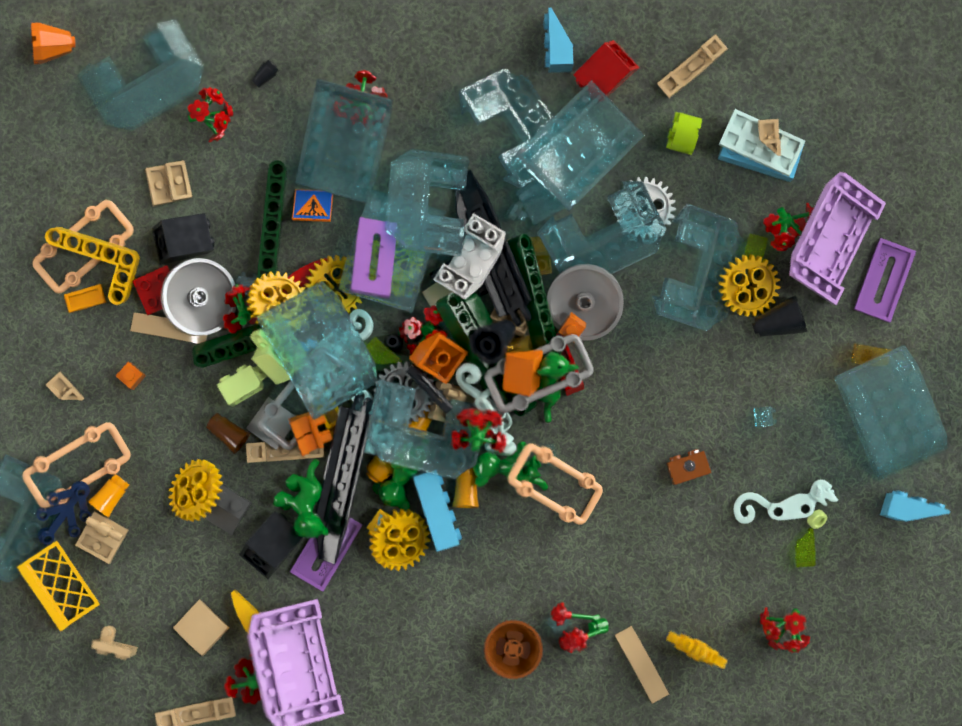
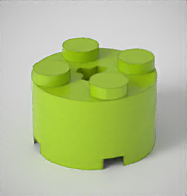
M675 112L672 122L673 126L668 133L666 148L692 155L698 140L702 118Z

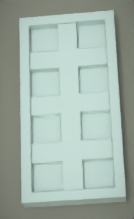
M735 109L719 145L789 177L805 140L779 129L781 156H778L759 140V119Z

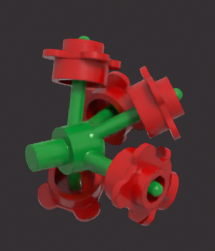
M465 409L461 411L456 418L460 420L462 426L469 427L471 437H469L464 429H461L459 432L453 431L451 433L453 449H465L470 442L472 444L471 450L478 451L481 445L490 443L492 449L503 453L507 445L506 435L501 434V432L494 434V431L489 429L490 427L497 428V426L502 425L501 415L493 410H486V414H483L478 409Z

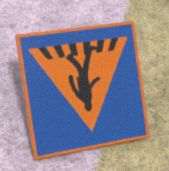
M295 189L292 220L331 222L333 191Z

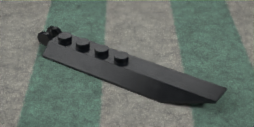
M468 170L454 178L456 216L465 237L468 233L464 231V228L473 213L502 230L489 197L472 171ZM505 237L502 252L484 283L498 317L511 315L514 324L519 327L522 322L516 311L521 310L527 322L530 321L532 316L527 305L532 299Z
M358 394L354 397L351 408L341 406L339 408L322 482L321 496L315 513L329 530L327 536L321 534L316 538L318 557L333 564H336L347 530L373 415L369 414L372 410L373 400L367 397L363 402V397Z

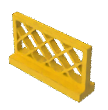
M58 541L53 542L17 566L60 632L100 605ZM55 546L60 551L59 561L47 559L49 550ZM46 553L45 558L40 557L41 555ZM62 556L64 557L66 562L61 561ZM35 559L44 560L42 571L33 570L29 563ZM46 561L58 563L56 574L44 572ZM60 563L70 566V576L58 575ZM36 573L41 574V579L37 576ZM44 574L55 576L53 587L44 586L42 583ZM57 577L69 579L67 590L55 588ZM71 579L80 581L82 584L80 592L69 591ZM83 588H85L88 594L83 593ZM47 589L52 590V594H51V595H50V593L48 592ZM55 590L66 592L64 604L54 601L53 595ZM68 593L80 595L77 606L66 604ZM82 595L91 597L94 604L88 608L80 607ZM58 605L63 606L62 611L60 610V608L58 607ZM65 606L77 608L75 617L69 621L64 615Z

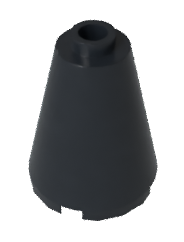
M797 296L790 297L756 317L755 323H752L755 334L759 333L760 337L808 332L801 307L797 302Z
M501 320L477 328L470 337L472 353L481 358L479 360L484 363H497L505 356L516 333L515 325L510 320Z

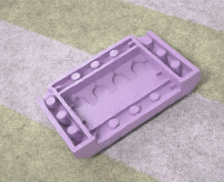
M839 172L825 185L793 250L789 276L829 303L837 305L845 289L840 286L872 219H879L886 203L848 174Z
M318 599L252 615L247 637L264 712L274 726H301L344 714L340 694L336 692L320 623L322 615Z

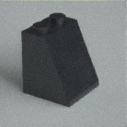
M205 213L164 219L152 228L160 265L209 254L214 250V239L210 236L209 232L210 221L206 218Z
M274 511L245 543L239 555L269 580L302 541L303 537L295 534L294 526L288 522V519L283 514Z

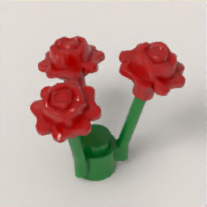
M563 602L558 603L557 607H553L551 611L552 620L556 622L557 626L563 625L565 619L580 618L592 620L588 625L590 631L588 633H583L582 630L574 628L569 634L562 631V636L558 641L563 651L567 650L573 653V649H577V651L581 652L582 649L586 648L585 642L588 638L605 634L609 630V625L605 618H600L599 615L571 613V611H566Z

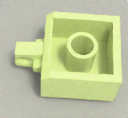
M276 328L272 332L269 330L264 332L262 329L254 331L250 338L257 346L252 360L276 385L293 379L305 351L283 329L279 334Z
M243 365L236 370L237 373L233 376L226 375L219 380L221 383L217 387L229 406L234 407L263 390L264 383L262 381L268 376L259 366Z

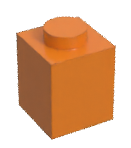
M571 312L560 326L559 333L565 337L571 334L580 336L586 328V322Z
M127 362L116 377L128 388L134 390L146 375L134 364Z

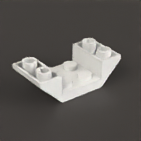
M474 213L464 228V231L468 234L450 264L447 266L443 263L434 278V281L464 299H467L482 286L502 252L506 234L503 230Z

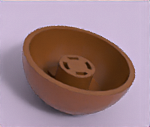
M516 620L505 621L493 628L486 639L484 648L485 657L491 669L498 675L509 679L522 678L532 673L539 665L543 651L541 639L535 629L527 623Z

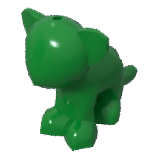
M550 351L543 357L540 369L536 371L537 374L541 375L540 386L536 391L557 383L558 378L577 370L579 366L569 364L568 360L562 355ZM561 390L538 399L544 403V420L546 423L551 422V407L560 399Z
M424 437L417 447H414L413 443L404 444L402 447L403 455L396 454L391 457L392 479L383 483L373 484V491L379 495L384 505L409 510L410 502L405 496L404 485L418 473L422 463L425 461L426 452L424 449L430 442L429 437Z
M519 442L516 447L517 452L502 460L489 451L480 454L473 463V471L476 475L475 484L478 487H482L490 478H493L498 473L508 479L510 471L527 445L526 442ZM532 456L528 461H525L516 479L536 484L543 491L548 489V485L540 478L541 474L538 472L541 463L535 456Z
M314 459L309 464L306 477L292 474L286 480V487L294 492L300 491L296 497L282 491L274 497L273 501L274 506L281 507L283 510L293 508L299 515L294 525L295 534L299 537L317 538L321 534L324 536L329 534V530L323 525L321 519L313 513V507L320 499L322 490L321 484L314 476L315 469L320 463L318 459Z

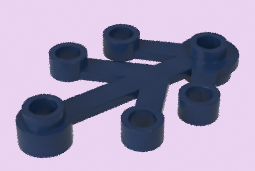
M77 481L72 484L69 490L49 493L47 500L53 506L39 508L36 511V516L40 521L47 520L50 515L58 514L49 528H42L38 532V539L43 545H49L54 541V534L66 517L69 535L71 537L79 536L80 529L76 524L73 507L78 501L80 507L78 515L81 521L86 522L88 517H91L86 503V497L90 493V488L86 482ZM52 497H57L54 501H51ZM69 498L66 503L57 505L61 499ZM42 512H45L44 516H39ZM88 513L86 517H82L83 514ZM73 529H77L75 533H71Z

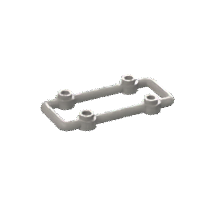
M575 334L566 337L555 336L549 344L535 349L542 350L543 354L550 351L561 352L567 344L574 342L586 370L580 373L570 372L566 379L536 391L530 397L517 395L511 403L504 405L492 377L499 373L504 375L505 359L500 360L496 367L489 369L485 373V381L498 410L503 413L514 409L518 411L527 408L528 403L568 386L572 388L577 387L581 384L582 380L590 377L593 373V366L580 337Z
M317 348L311 356H306L301 360L299 371L274 402L265 404V413L258 421L259 429L286 450L294 449L297 446L295 437L288 442L269 428L266 423L270 418H275L279 415V406L304 375L316 369V360L320 355L324 356L345 374L340 380H334L331 383L330 393L313 414L323 413L336 396L343 395L346 392V384L352 377L350 367L325 348Z

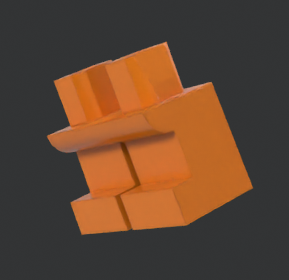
M307 412L288 419L302 456L310 454L309 452L315 449L324 448L323 444L332 440L329 429L320 432L317 429V426L326 423L322 412L314 414Z

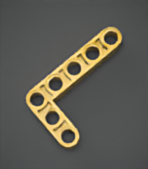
M62 227L47 230L45 239L48 244L116 265L108 293L109 301L114 305H119L128 300L140 261L137 251ZM54 231L59 233L60 238L58 241L53 239ZM72 237L78 240L76 247L71 244ZM91 242L96 245L95 252H91L89 249ZM109 248L113 249L115 253L113 258H110L107 254ZM126 254L132 256L133 262L131 264L126 262ZM122 272L127 274V282L121 280L120 274ZM116 291H120L122 293V300H118L116 298Z

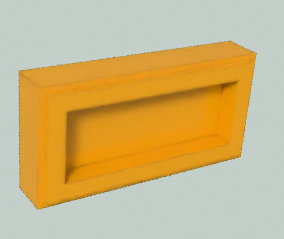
M101 284L64 294L69 313L107 303Z

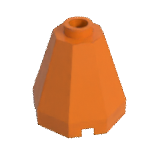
M31 23L34 64H43L72 53V48H75V36H71V32L42 23Z

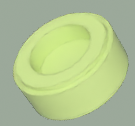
M816 510L808 517L807 523L813 529L820 528L826 523L827 515L822 510Z

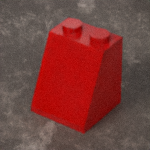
M613 40L605 42L573 75L576 78V83L589 91L588 95L592 100L602 102L640 67Z

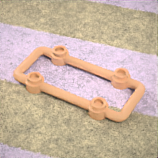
M104 200L96 207L89 206L85 210V216L68 229L78 232L90 221L95 222L101 217L100 213L105 208H108L126 229L121 235H113L109 240L110 243L124 247L125 241L134 231L132 224L110 200ZM48 243L43 244L41 253L33 259L32 264L33 268L52 291L60 294L70 287L79 286L81 278L101 260L92 258L77 272L67 273L65 282L60 286L57 285L40 264L46 258H53L59 247ZM109 248L107 250L108 255L113 252V249Z
M106 422L98 427L89 426L85 429L83 436L47 457L39 456L35 458L33 465L23 472L22 478L40 507L49 508L53 505H50L48 500H44L30 475L35 472H46L52 462L88 441L92 443L97 442L100 439L101 433L106 430L110 432L123 456L118 459H107L104 462L103 468L81 481L89 485L107 473L114 475L119 472L120 466L130 459L131 453L112 423ZM69 487V488H67V489L59 488V489L55 490V492L58 493V492H61V491L69 490V489H71V487ZM52 497L51 501H54L57 497ZM69 498L61 499L58 504L66 503Z
M526 445L508 475L509 484L516 488V492L519 495L532 497L559 513V518L567 523L584 524L603 493L602 486L595 482L593 475L587 472L581 473L554 457L552 451L545 446ZM530 452L535 454L538 461L542 463L549 462L576 478L581 487L595 490L581 517L576 515L573 508L569 506L562 507L533 490L530 482L526 480L518 481L516 479Z

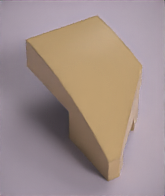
M778 119L758 120L759 140L776 155L781 156Z
M58 372L46 383V386L61 400L84 399L82 394L61 372Z

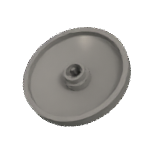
M198 258L178 264L168 273L161 289V304L167 319L178 330L190 335H208L219 331L224 327L223 315L230 312L234 313L236 306L230 307L229 304L224 302L226 299L225 294L232 291V287L235 286L234 280L223 266L212 260Z
M592 264L574 265L563 270L553 280L547 295L553 324L558 330L571 312L586 322V328L579 336L583 341L595 340L608 334L617 325L623 312L624 297L618 281L607 270Z

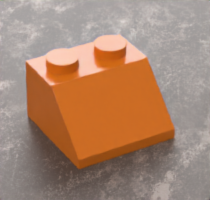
M436 333L420 342L409 359L421 369L447 384L468 351L440 333Z

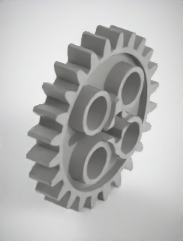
M398 362L397 367L391 364V371L385 368L386 375L379 374V377L382 379L381 382L375 381L379 388L373 389V391L378 392V395L373 398L379 400L376 407H382L380 414L386 413V419L392 417L393 423L399 420V424L402 425L405 421L407 424H411L412 419L414 422H419L418 416L425 418L423 412H430V409L427 407L428 404L434 405L421 387L412 388L413 379L406 373V370L411 366L410 362H405L404 365L402 362ZM428 372L423 373L426 377L429 376ZM395 378H399V386L395 388L393 381ZM402 391H407V395H402ZM394 397H396L398 400V403L395 407H393L391 404V400ZM414 398L416 406L412 409L409 403Z

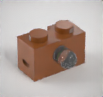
M699 449L687 452V457L681 458L680 455L669 458L670 462L666 463L673 485L711 473L704 451L699 452Z

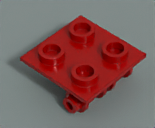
M168 265L133 280L147 316L163 309L161 289L166 276L170 272Z

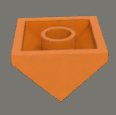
M543 351L506 353L502 389L530 397L540 386L541 375L537 374L536 371L540 369Z

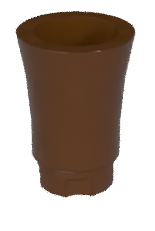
M216 413L209 420L206 427L233 454H236L242 448L251 434L219 413Z

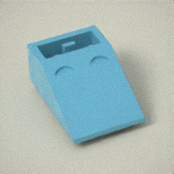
M548 8V14H544V30H548L544 37L545 49H548L545 56V67H549V72H572L573 44L552 8Z
M892 491V493H886L880 515L897 521H910L949 514L950 510L945 509V505L930 502L928 504L924 498L917 496L909 498L907 497L908 493Z

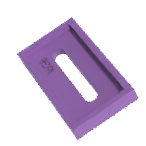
M359 218L350 292L382 298L390 297L398 224ZM377 234L380 236L376 279L371 281L368 275L373 236Z
M879 238L853 310L890 323L916 251ZM889 257H894L895 263L881 302L876 304L874 297Z
M349 517L347 530L336 564L323 561L318 571H313L312 565L318 556L317 539L310 538L290 572L319 590L324 591L361 529L362 524Z

